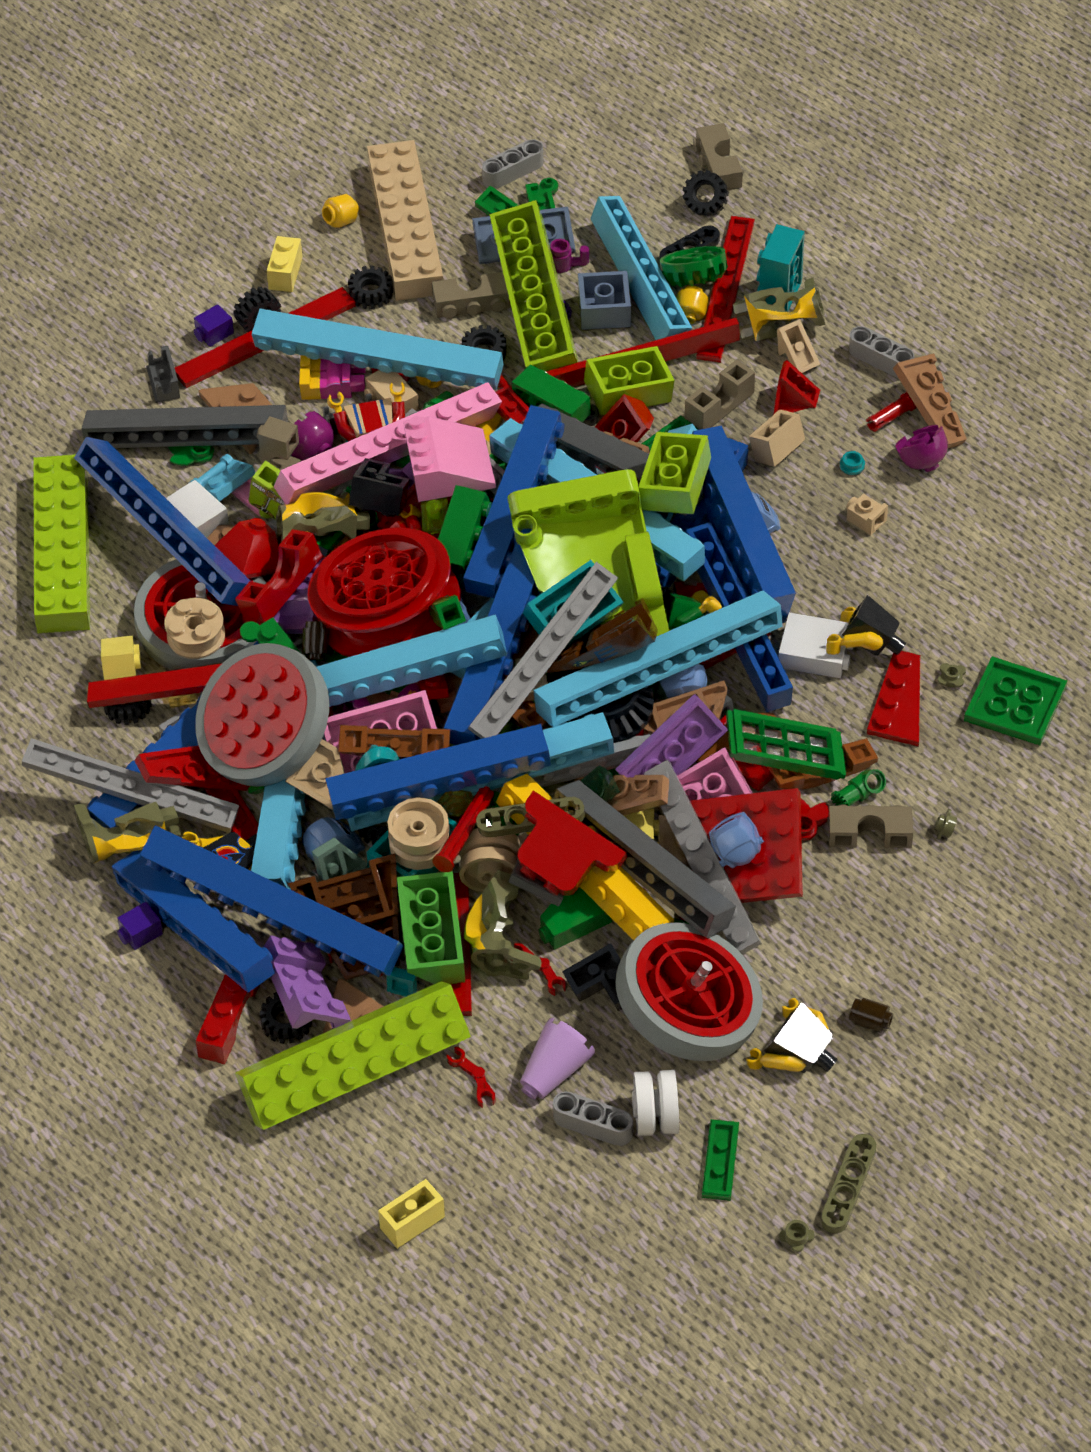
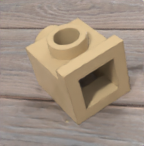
M862 494L859 498L852 497L847 504V521L869 535H872L887 521L888 505L885 503L881 505L865 494Z

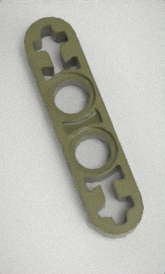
M565 797L549 800L568 814H570L568 812L569 807H574L576 810L575 815L571 816L580 822L583 821L585 809L583 802L579 798ZM525 803L485 809L476 818L478 831L485 837L531 832L535 825L526 818L518 825L509 822V818L513 814L517 813L525 816ZM501 816H504L506 826H502ZM486 819H492V827L487 828Z
M858 1134L851 1140L823 1209L821 1223L822 1227L829 1233L837 1234L846 1229L874 1160L877 1144L875 1139L868 1134ZM862 1144H867L868 1147L864 1150L862 1159L857 1158L859 1147ZM850 1167H857L861 1170L862 1174L854 1178L848 1176L846 1170ZM840 1191H848L851 1193L852 1198L849 1201H841L836 1197V1194ZM837 1207L841 1209L839 1220L833 1224L830 1222V1218L834 1217Z

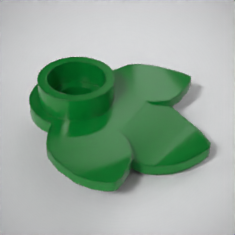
M213 446L168 447L173 454L170 462L179 466H186L194 462L205 463L214 456Z

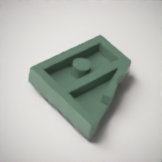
M332 838L312 851L319 881L368 868V863L336 838Z

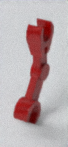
M514 943V948L534 955L525 945ZM540 958L542 963L539 970L548 982L549 993L553 996L556 995L555 989L552 987L554 984H560L563 990L566 991L565 979L556 976L550 966L549 959Z
M454 1047V1053L461 1056V1058L454 1060L449 1055H446L448 1064L452 1067H460L473 1077L477 1085V1103L481 1108H483V1101L481 1099L483 1096H490L494 1105L496 1102L495 1092L486 1081L484 1068L478 1067L468 1060L462 1048Z

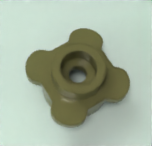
M948 663L940 665L941 675L938 677L939 684L950 688L964 685V680L962 679L966 673L964 666L949 665Z
M948 809L945 815L940 814L937 818L934 829L938 831L936 838L940 840L942 835L950 838L954 831L957 817L950 815L951 809Z
M792 1220L787 1224L785 1230L779 1233L780 1241L787 1242L792 1246L794 1252H801L804 1245L808 1241H813L815 1237L814 1231L809 1230L807 1224L800 1220Z

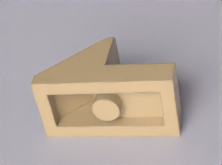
M800 319L777 329L779 356L786 353L790 363L801 373L820 365Z

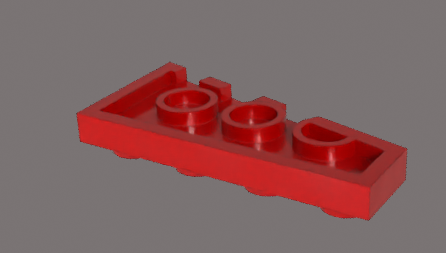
M901 651L898 655L894 653L892 655L866 734L919 747L920 655Z
M199 745L138 754L134 760L146 783L247 791L250 787L229 780L217 772L206 761Z

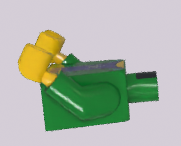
M702 590L695 592L692 597L667 592L664 605L669 631L703 617V613L706 611L712 613L722 608L721 603L715 597L709 596Z

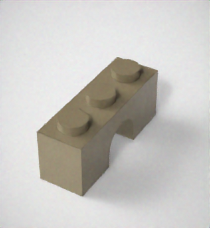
M721 123L696 128V138H693V147L695 153H700L699 163L701 169L705 168L721 177L727 185V190L741 188L743 171L737 156L723 157L730 155V137L725 124Z
M503 272L480 275L481 286L472 291L461 289L457 284L456 278L432 281V294L437 318H453L456 315L463 314L476 315L485 311L500 312L510 308V299Z
M736 359L719 373V382L712 392L701 387L685 400V419L696 426L698 430L711 428L754 393L755 372Z
M269 416L265 424L261 425L257 432L261 465L266 460L279 470L301 462L300 459L291 456L299 444L297 425Z
M900 805L829 806V847H857L859 833L864 830H875L883 836L884 848H912V807Z

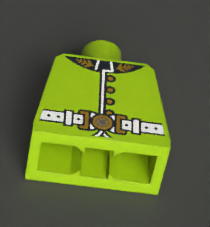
M266 460L251 479L248 501L259 509V514L263 518H273L276 520L278 506L285 505L274 488L281 470Z

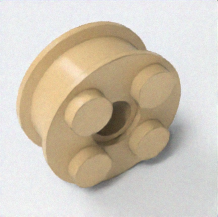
M189 598L179 600L165 617L168 644L176 654L184 658L199 659L212 655L222 646L225 640L226 633L222 612L215 603L207 599Z

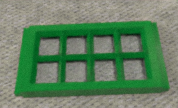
M733 709V711L727 710L726 721L730 757L734 758V760L839 780V778L845 779L846 770L841 732L837 731V729Z

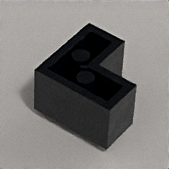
M365 458L352 477L349 505L355 506L361 511L373 510L381 512L382 515L387 517L400 516L406 504L409 478L389 474L390 463Z
M612 943L562 971L579 1002L605 989L617 1011L622 1010L616 991V973L621 959Z

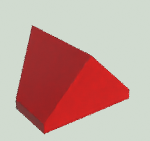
M788 360L783 362L778 379L773 415L778 410L794 413L807 408L815 409L818 402L820 389Z

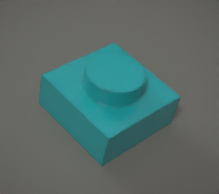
M394 967L390 976H387V992L405 997L416 993L417 976L407 973L406 969Z

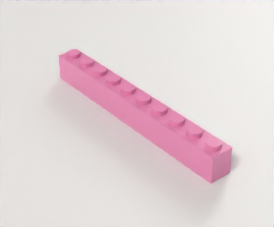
M487 382L282 469L274 488L285 504L295 503L303 493L324 492L351 480L365 458L391 463L409 455L403 421L410 420L413 417L430 416L474 427L493 419L502 401Z

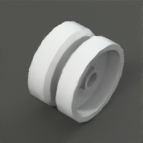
M675 1070L659 1071L657 1075V1089H653L652 1076L648 1071L634 1072L632 1106L633 1117L636 1118L637 1135L652 1136L655 1132V1117H659L660 1129L664 1135L679 1134V1107Z

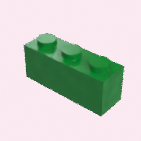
M531 364L512 381V390L528 407L530 405L538 407L544 404L550 408L557 409L567 416L574 417L580 422H583L591 414L590 396Z
M459 485L455 486L438 538L447 550L451 570L465 573L483 529L484 518L488 516L492 505L486 492Z

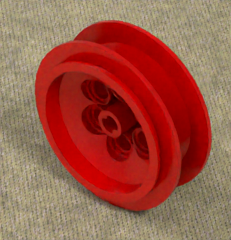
M386 528L357 536L327 555L314 571L309 582L307 595L312 612L318 618V621L327 625L329 629V647L344 656L351 657L443 630L433 622L428 607L436 599L449 595V597L456 595L460 602V586L455 574L451 570L447 550L437 538L421 530L411 528Z

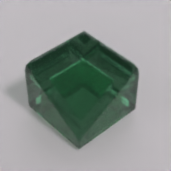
M598 765L581 780L584 785L606 802L620 792L612 773L601 765Z

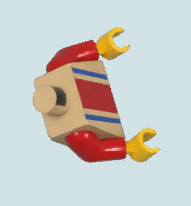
M401 382L402 390L400 392H394L393 383L390 384V393L394 397V402H392L391 398L352 404L344 406L343 411L341 408L344 400L343 394L341 392L337 393L339 403H334L331 400V395H329L327 404L335 410L333 416L339 434L346 440L351 441L405 418V404L402 401V396L405 393L403 382Z

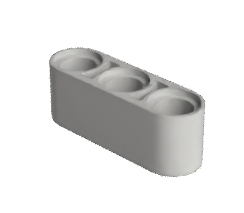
M530 139L484 161L482 164L483 185L486 188L492 186L497 189L541 168L544 164L542 142Z
M858 326L850 331V354L896 378L898 377L893 367L898 362L914 359V352L911 349L867 327Z
M567 1091L558 1093L553 1099V1119L557 1125L613 1145L622 1146L631 1141L633 1136V1119L625 1110ZM590 1118H596L597 1120L592 1121V1120H588V1119H590ZM622 1127V1128H624V1129H622V1130H617V1129H615V1128Z

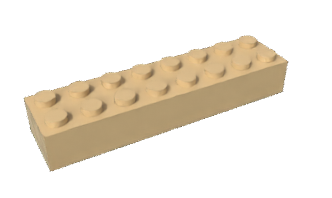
M409 140L367 146L368 166L390 275L392 277L395 300L433 296L432 281L443 280V273L415 141Z

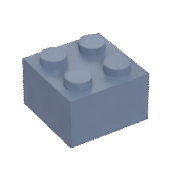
M627 271L578 273L581 330L631 327V303Z

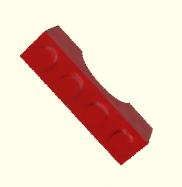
M292 529L278 546V565L270 581L266 584L249 581L235 598L245 622L253 621L261 625L274 617L323 557L313 533Z
M226 974L224 975L195 1040L198 1058L225 1065L236 1040V1032L242 1010L247 1000L251 996L255 997L260 985L247 992Z

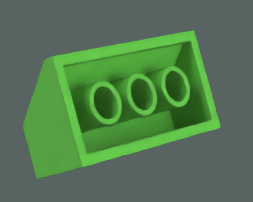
M453 872L397 877L407 973L433 984L440 981L448 984L465 982Z

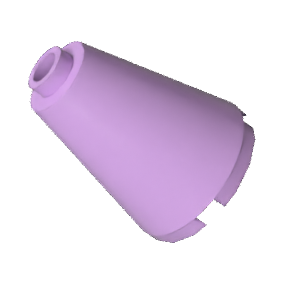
M550 1018L545 1023L520 1080L523 1086L522 1092L534 1100L537 1097L543 1099L585 1064L595 1053L593 1046L588 1049L584 1045L587 1039L563 1021H560L558 1025L554 1024L555 1018Z

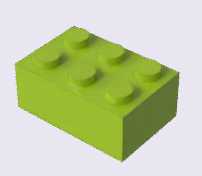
M657 346L587 359L584 382L600 415H605L623 394L643 401L646 406L672 402L675 380Z
M656 432L639 484L642 510L694 514L711 461L708 435Z

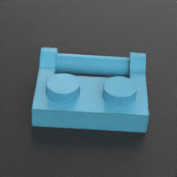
M225 454L220 458L218 464L198 479L194 478L190 482L196 480L220 502L250 479L256 472L253 465L234 460L229 454Z

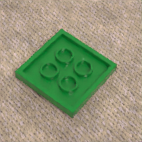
M992 656L965 712L964 721L1041 746L1067 688L1068 680Z

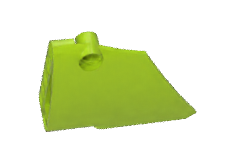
M629 469L518 490L508 495L507 499L515 539L521 546L538 591L541 593L545 592L589 560H592L594 564L596 562L618 577L612 586L623 601L617 613L630 609L636 605L634 602L643 598L657 627V636L669 631L650 535L646 530L642 512L641 496L635 471ZM523 529L532 530L530 533L527 534L521 533ZM612 615L611 617H609L607 620H605L604 622H602V623L599 624V625H603L604 623H606V622H608L609 620L613 619V618H614V615Z

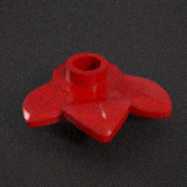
M801 798V827L808 828L806 830L801 829L802 841L814 838L818 827L827 822L829 810L825 802L810 807Z

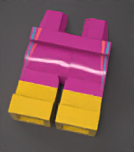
M301 355L299 379L301 400L328 399L329 395H331V399H337L338 392H341L344 398H352V392H362L365 389V375L352 374L366 373V368H359L348 363L336 364L330 360L320 358L314 360Z

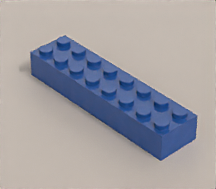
M721 425L693 431L692 434L708 435L711 461L703 483L704 498L701 500L702 512L707 514L747 596L765 591L781 604L782 623H786L796 592Z

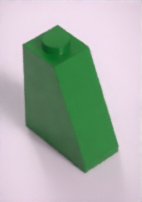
M579 887L574 894L570 896L564 895L559 907L552 903L540 916L538 932L541 940L545 944L550 943L552 948L556 950L612 923V918Z

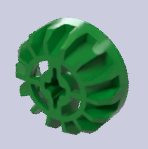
M716 246L684 249L667 254L660 259L661 272L667 283L671 286L678 285L679 287L716 281L717 278H722L728 267L725 249Z

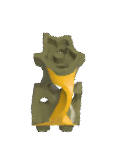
M814 277L807 279L804 282L805 288L797 292L784 293L782 287L771 288L744 295L745 300L733 304L736 317L749 314L751 324L739 327L741 339L761 341L777 337V329L773 326L777 321H783L787 325L792 323V320L808 318L815 325H826L820 291L815 285ZM775 296L776 302L774 304H767L766 298ZM789 301L796 303V307L792 312H787L784 308L785 304Z
M321 492L303 493L295 503L278 506L276 515L278 546L292 529L308 531L317 536H325L334 531H341L347 537L353 539L356 537V530L370 529L369 512L358 510L355 506L349 505L350 494L348 492L338 497Z
M157 802L149 803L115 818L114 821L117 827L104 828L90 817L85 804L74 805L77 817L76 822L92 863L106 860L116 853L125 852L130 854L133 851H142L155 825L181 837L177 825L179 824V819L174 806L159 809Z
M497 870L468 913L464 939L472 945L471 960L485 971L487 975H504L528 980L530 971L539 970L542 962L538 956L513 948L511 942L507 941L502 935V930L511 927L514 922L509 912V906L511 901L517 898L519 887L509 883L511 874Z

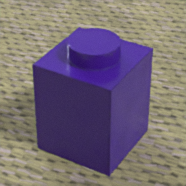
M218 304L194 317V335L198 341H204L209 347L234 334L232 317Z
M147 902L140 904L117 918L119 924L117 934L124 945L129 943L134 950L163 934L161 920Z

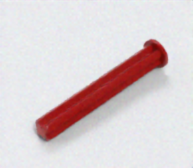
M485 786L478 790L441 852L433 857V865L438 870L451 872L454 868L453 862L477 825L476 818L482 810L487 809L494 797V792L490 790V787Z

